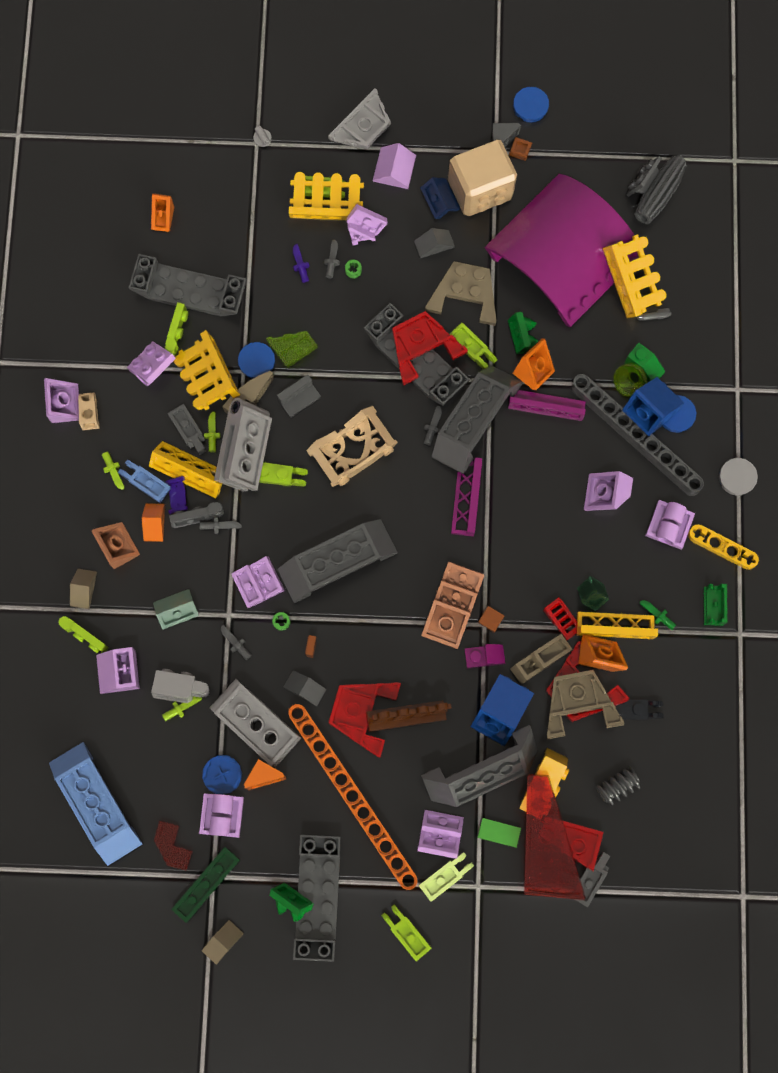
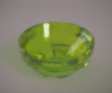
M623 364L614 373V385L619 393L626 397H631L637 389L647 384L646 373L637 364ZM632 372L638 375V382L631 380L630 374Z

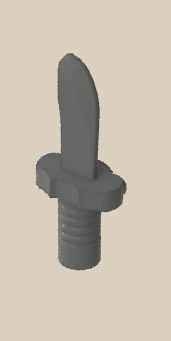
M332 240L329 259L324 260V264L328 265L326 277L330 279L333 278L335 266L340 265V261L336 259L338 251L336 240Z
M440 406L436 407L431 424L424 426V430H427L424 440L426 445H431L434 434H438L440 431L437 428L442 414Z
M214 517V522H200V530L214 529V534H218V529L242 527L236 521L218 522V517Z
M222 625L221 632L223 636L233 645L230 650L233 653L237 650L245 660H248L252 655L243 646L246 641L243 638L238 641L225 625Z

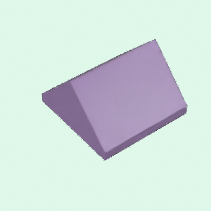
M400 143L381 147L373 182L408 189L416 154Z
M45 378L46 416L51 423L78 421V384Z

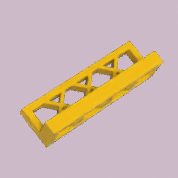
M164 441L152 451L149 467L172 478L184 476L185 480L182 481L184 484L215 499L217 498L222 483L214 481L215 476L212 474L216 473V466ZM162 449H165V450L169 451L170 453H165V452H163V451H161V450H162ZM195 466H200L204 469H198Z
M577 612V636L585 634L595 637L654 639L658 637V629H654L653 615ZM582 617H589L594 624L582 625ZM603 618H608L613 625L602 626L599 622ZM622 619H627L632 626L621 627L618 623ZM641 620H649V628H640L637 624Z

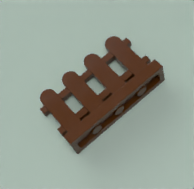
M442 700L367 711L368 730L372 732L447 720L445 712L448 709H452L451 704L444 703Z

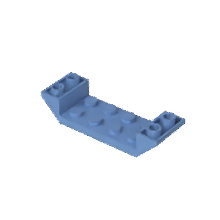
M82 742L49 762L54 779L91 844L107 866L143 844L134 828L130 827L92 761L91 753L85 743Z

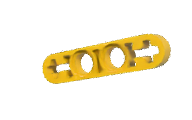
M694 525L688 532V538L693 543L744 569H753L759 562L755 552L702 525ZM697 530H700V535H702V536L705 537V536L708 534L709 537L706 539V541H705V543H704L703 540H704L705 538H703V537H701V536H699L698 538H695V537H694V536H695V533H694V532H696ZM717 538L720 542L719 547H712L709 542L710 539ZM734 547L737 550L736 556H729L727 548ZM742 551L744 553L742 556L745 558L751 556V561L754 563L748 565L746 559L741 558L738 560L737 558L741 555Z

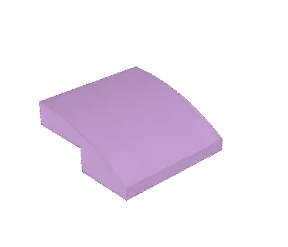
M268 556L251 565H246L231 574L247 608L285 591Z
M425 810L418 851L457 859L464 817Z

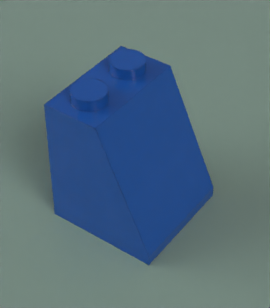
M656 377L637 389L622 411L650 436L674 416L683 406L684 402L664 382Z
M500 674L470 727L505 746L534 693L529 691L528 688L513 682L509 677Z

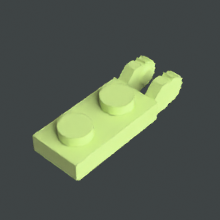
M464 852L457 859H454L452 862L449 861L419 885L430 902L474 867L471 862L464 866L460 872L456 869L454 865L466 857Z

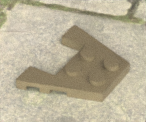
M454 261L427 303L425 311L441 315L445 297L483 305L479 323L495 326L496 314L490 269Z
M594 670L554 677L547 739L565 736L562 716L602 709L606 728L624 725L623 718L619 715L613 702H611Z

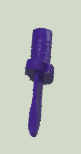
M295 244L293 254L297 265H294L293 269L294 271H299L301 280L305 283L309 281L306 268L310 266L308 262H303L299 246Z

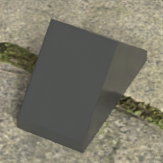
M493 123L492 142L501 140L504 147H506L520 134L521 125L519 123Z
M431 228L414 241L420 258L455 248L449 230Z
M294 670L283 688L315 706H318L327 690L311 678Z

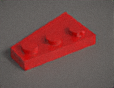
M545 816L540 837L594 872L603 832Z

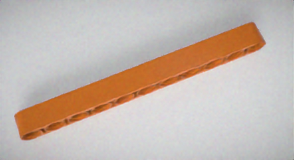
M300 704L291 706L289 709L291 721L403 889H413L417 885L415 873L306 709ZM301 709L303 716L300 719L293 718L294 710ZM311 725L314 727L312 735H305L303 733L305 726ZM317 742H323L325 748L323 751L317 752L314 750V745ZM328 758L336 760L334 768L329 769L325 766V761ZM340 774L347 777V782L344 785L336 783V777ZM350 791L358 793V799L354 802L347 800V794ZM360 808H367L369 810L367 818L362 819L358 816ZM373 824H377L380 827V833L376 836L369 833V827ZM383 841H388L392 845L391 850L387 853L382 852L380 849V844ZM394 858L402 860L403 866L401 869L396 870L392 868L391 861ZM405 875H411L414 878L412 886L407 887L403 884L402 879Z

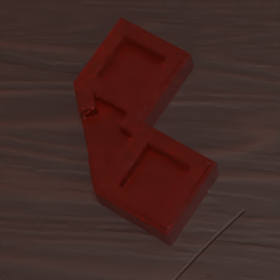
M159 821L154 842L160 850L166 865L187 871L193 851L174 846L180 826Z

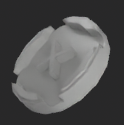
M730 459L720 469L719 481L722 488L731 495L741 496L747 494L757 484V470L746 459Z

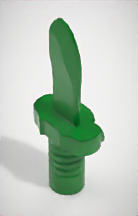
M640 601V605L657 618L655 620L657 625L661 621L670 630H673L677 625L666 616L668 611L664 610L661 613L650 602Z

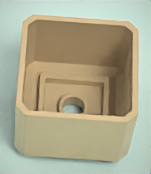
M495 140L450 159L448 182L463 214L471 216L512 199L517 173L501 140Z

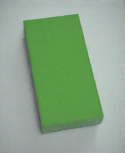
M482 818L477 838L517 848L521 828Z

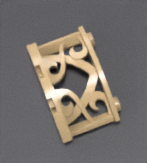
M373 406L357 413L344 424L346 428L343 430H339L338 433L333 431L316 440L306 450L310 457L314 456L330 479L332 487L338 484L340 486L345 485L349 482V478L373 464L383 455L387 456L394 451L393 447L398 442L391 437L375 414L377 411ZM368 420H370L373 426L376 428L375 430L371 431ZM359 429L361 431L360 435L364 432L365 435L355 436L354 432ZM377 433L385 441V444L381 447L375 446L376 442L380 441V439H372V436ZM345 437L353 441L365 440L364 450L360 459L341 456L345 450ZM335 444H339L341 446L337 454L335 453L337 449L333 448ZM370 450H371L372 452H374V454H372V455L369 457ZM324 454L330 457L331 459L328 461ZM335 461L338 462L336 464V470L340 467L344 469V472L339 475H337V473L331 466V464Z

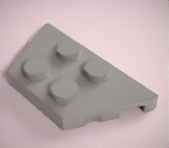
M374 88L328 135L330 141L367 150L391 125L384 105L378 96L377 89Z

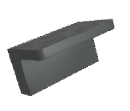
M307 374L279 393L277 398L289 417L292 418L319 400L321 395L313 386L312 379Z

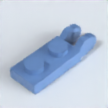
M127 460L125 464L135 471L134 474L131 476L122 469L118 473L127 479L129 483L161 503L171 487L141 466L138 467L130 460Z

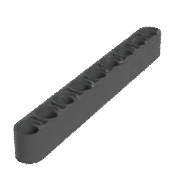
M579 374L574 378L571 389L580 400L586 401L585 404L684 493L689 496H695L700 492L704 482L695 471L653 434L648 436L622 411L623 407L588 376ZM582 382L585 387L579 388L576 383ZM590 395H597L599 400L591 399ZM610 407L613 412L607 413L604 408ZM618 420H625L627 422V425L623 426L619 424ZM632 432L640 433L641 438H635ZM646 445H653L655 447V450H648ZM661 457L668 458L669 463H663ZM675 470H681L683 476L676 475ZM689 482L696 483L698 488L692 489Z

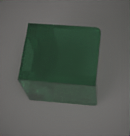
M591 576L578 587L582 604L594 611H597L609 600L604 584Z

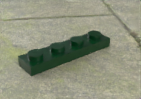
M224 847L171 910L187 923L238 864L240 859Z

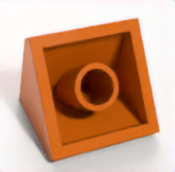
M542 338L522 357L513 372L517 378L532 390H537L555 372L545 338Z
M585 634L582 636L578 664L610 672L628 669V665L617 642Z
M258 759L244 786L247 790L286 780V776Z

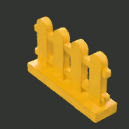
M297 172L294 180H291L290 185L294 186V198L290 199V204H293V207L289 206L290 218L347 220L348 215L356 204L363 207V201H360V188H364V183H360V177L357 174L351 175L349 182H342V177L338 173L332 175L331 181H324L321 173H315L313 181H306L305 174ZM305 186H312V199H305ZM324 187H331L330 200H323ZM342 188H349L348 201H341ZM341 206H348V209H341Z
M638 234L632 236L633 240L623 244V241L603 248L627 318L641 315L646 312V307L653 304L656 307L662 305L661 301L666 298V292L662 289L657 290L655 283L660 281V274L658 272L651 273L649 268L654 263V257L651 254L645 255L643 248L648 245V239L646 237H639ZM637 251L639 258L629 262L627 255ZM643 269L645 276L635 279L634 272ZM649 286L651 293L641 296L639 290Z
M205 330L200 333L202 337L201 342L197 340L195 345L189 349L178 351L179 355L174 360L176 366H185V369L180 372V377L184 381H192L186 388L187 392L192 396L198 394V397L193 401V406L197 410L209 409V405L219 399L225 400L227 394H230L233 398L240 395L214 338ZM200 356L202 357V359L190 365L191 361ZM208 370L207 374L196 379V376ZM214 384V388L203 394V390Z

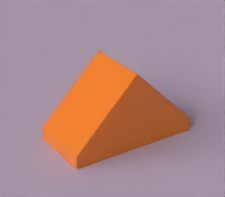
M152 194L151 230L170 231L174 212L171 196Z
M145 503L142 514L144 541L163 542L165 504Z

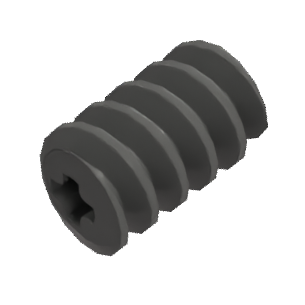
M629 766V771L623 769L622 775L616 773V779L610 777L608 779L609 783L603 781L602 787L596 785L602 800L605 803H610L612 806L614 805L613 798L621 801L620 794L627 797L626 790L634 793L633 786L641 789L640 780L631 766Z

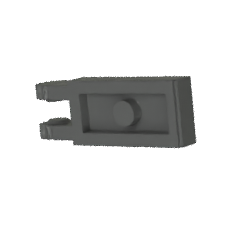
M213 502L208 507H195L191 511L174 512L173 515H169L172 527L178 528L210 521L214 517L220 518L224 514L222 504Z

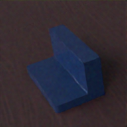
M432 177L420 187L435 219H440L449 211L460 210L445 178Z

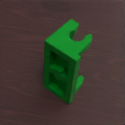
M709 584L703 587L704 625L723 626L727 623V584H720L719 586Z

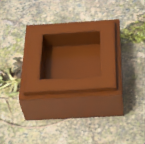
M515 137L509 156L526 161L532 142Z
M488 606L478 623L495 633L504 615Z
M308 636L305 654L309 658H314L316 636Z

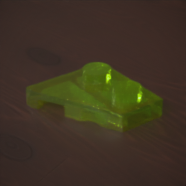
M307 331L296 334H284L282 337L272 338L271 336L266 338L269 345L287 368L318 348Z

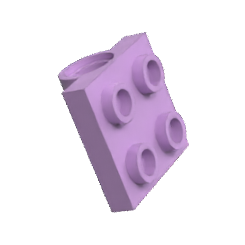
M152 342L145 347L144 351L137 358L133 359L127 368L143 384L149 386L176 358L172 353Z
M659 500L645 536L682 550L695 513L688 511L681 504L675 502L667 503Z
M204 794L199 834L240 838L244 797Z

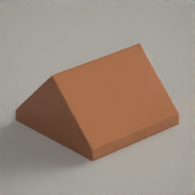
M122 522L92 530L95 539L113 569L140 555Z

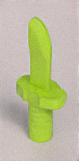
M212 412L208 418L209 433H204V438L208 439L209 442L208 452H216V439L220 438V433H216V413Z
M109 452L103 453L102 457L107 466L103 468L104 472H110L115 485L119 489H124V485L116 470L120 467L119 463H113Z
M193 696L191 702L181 703L180 705L175 701L172 703L174 708L162 714L163 719L166 722L176 715L182 718L184 716L182 711L200 702L202 697Z

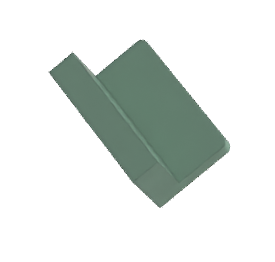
M189 589L153 603L162 629L199 616Z

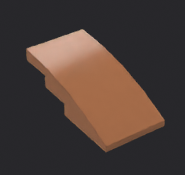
M449 561L421 636L458 649L485 574Z

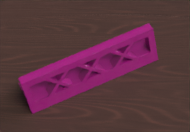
M518 390L515 397L510 396L508 409L582 421L585 416L586 401Z
M475 458L469 466H473V473L468 477L460 472L457 473L451 534L474 536L482 458ZM465 482L471 487V491L466 495L460 490V486ZM463 500L469 505V510L465 513L458 509V504ZM462 518L467 523V531L456 530V523Z

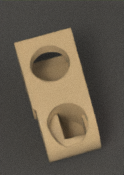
M95 393L79 394V424L82 430L100 429Z

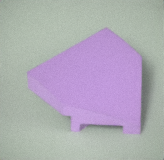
M356 204L347 217L352 244L358 245V242L365 240L376 241L375 236L387 225V218Z

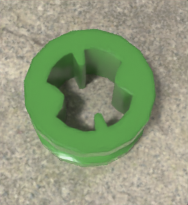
M349 260L345 265L346 275L350 278H358L362 273L361 263L357 260ZM351 266H354V268H355V266H356V267H357V271H356V272H353V270H352V271L350 272V267H351Z
M284 612L274 615L272 620L274 627L280 631L286 630L290 625L289 616ZM279 617H283L284 620H287V622L284 623V626H280L279 623H276V620H279Z

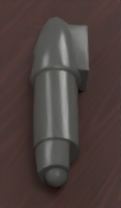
M669 308L658 309L657 312L642 313L636 318L643 321L664 319L671 316L672 313Z

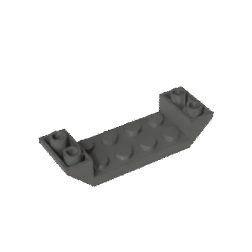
M138 254L128 288L152 301L174 306L178 302L185 304L186 309L217 316H228L238 313L247 279L229 274L227 279L158 264L157 258Z
M389 303L364 327V330L375 346L399 369L392 328L404 322L403 314ZM433 349L411 360L413 367L419 375L412 382L429 399L442 406L470 381L457 366L453 369Z
M493 366L478 372L438 432L432 458L464 474L474 459L471 454L472 450L508 395L515 397L524 382Z
M379 519L362 523L292 557L277 570L293 602L296 603L311 596V592L377 560L381 562L398 552L383 522Z
M528 725L512 733L515 743L514 747L491 756L478 764L471 765L469 768L454 773L448 778L444 777L440 767L421 775L430 800L458 807L528 774L538 752L531 726Z
M300 835L298 892L314 904L312 910L305 913L303 918L296 922L293 960L334 962L341 837Z

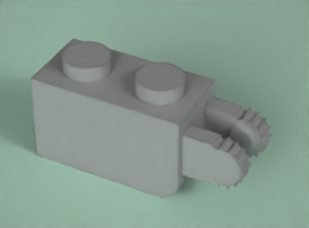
M162 669V671L156 670L151 693L153 698L189 703L193 700V696L207 697L210 690L208 684L196 681L195 676L191 673L181 672V674L173 673L169 669Z

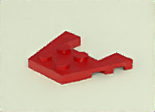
M426 311L392 328L403 386L419 377L411 363V360L442 344H444L452 360L468 353V349L464 345L462 346L452 334L450 335L446 332L443 326Z
M580 641L577 642L555 677L580 672L576 668L580 665L578 664L581 648ZM554 679L546 690L551 699ZM618 685L607 693L615 706L629 700V697ZM602 709L569 714L566 716L571 722H573L581 718L590 716L592 714L598 713L602 711Z
M401 683L339 685L329 724L380 758L385 740L366 735L368 727L366 712L373 710L376 696L396 701Z

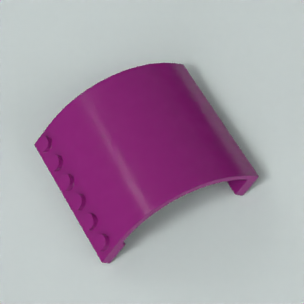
M558 174L484 248L493 261L498 262L503 257L526 274L554 304L565 325L571 327L614 284L603 248L623 241V244L633 240L632 236H634V233L622 217L592 189L569 176ZM637 251L627 255L629 262L639 258Z

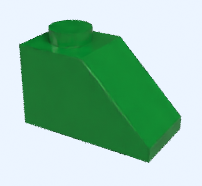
M640 343L631 351L624 363L648 382L656 377L660 379L665 373L664 368L654 353Z

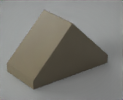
M77 569L70 583L71 607L90 610L97 576L96 571Z
M229 920L210 939L202 952L217 965L244 933Z

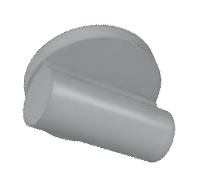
M260 125L257 126L253 136L254 142L260 147H265L272 140L271 133L266 129H262Z

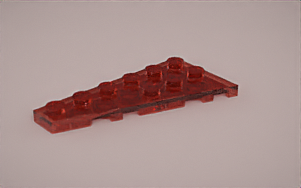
M528 774L524 895L585 900L586 897L549 775Z

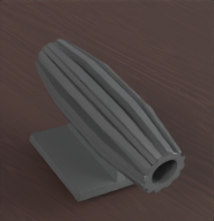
M658 156L654 160L650 159L646 165H642L638 170V177L634 178L628 185L629 190L626 194L628 197L635 192L643 194L634 213L635 218L641 223L650 224L665 208L678 188L687 168L686 160L682 156H672L660 170H658L657 165L662 158Z

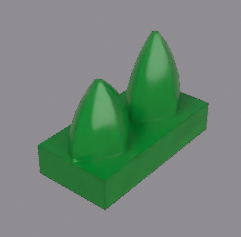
M516 312L508 319L516 354H523L537 344L538 340L528 334V331L537 324L534 320L524 317L523 312Z
M286 883L272 888L269 895L276 901L278 914L281 915L288 909L294 922L301 920L305 913L312 910L314 904Z

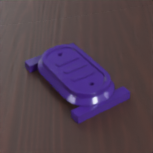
M184 476L165 481L171 487L169 496L172 509L168 510L169 514L188 510L186 506L185 485L182 482L185 480Z

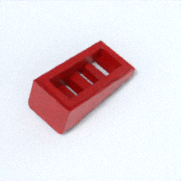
M560 597L544 608V613L564 636L566 641L577 634V621ZM559 606L560 609L553 614L552 610ZM563 612L565 615L557 620L556 617ZM568 618L570 622L562 627L561 623ZM573 624L575 628L566 633L565 630Z

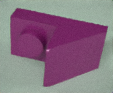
M485 644L482 647L464 649L467 669L506 664L504 649L501 644Z

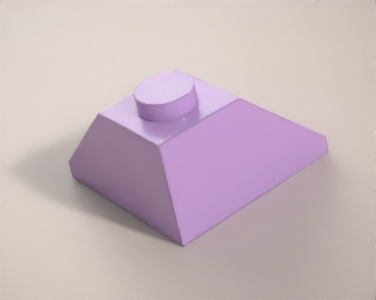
M620 471L590 473L584 510L617 509L631 496L633 478Z

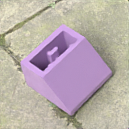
M133 647L114 649L96 655L100 694L140 689L136 650Z

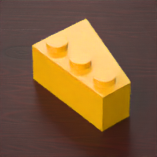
M549 748L546 749L545 755L537 767V771L528 786L519 809L539 819L542 818L543 814L547 815L552 806L549 802L552 796L556 798L561 788L558 784L561 779H566L569 769H567V757Z

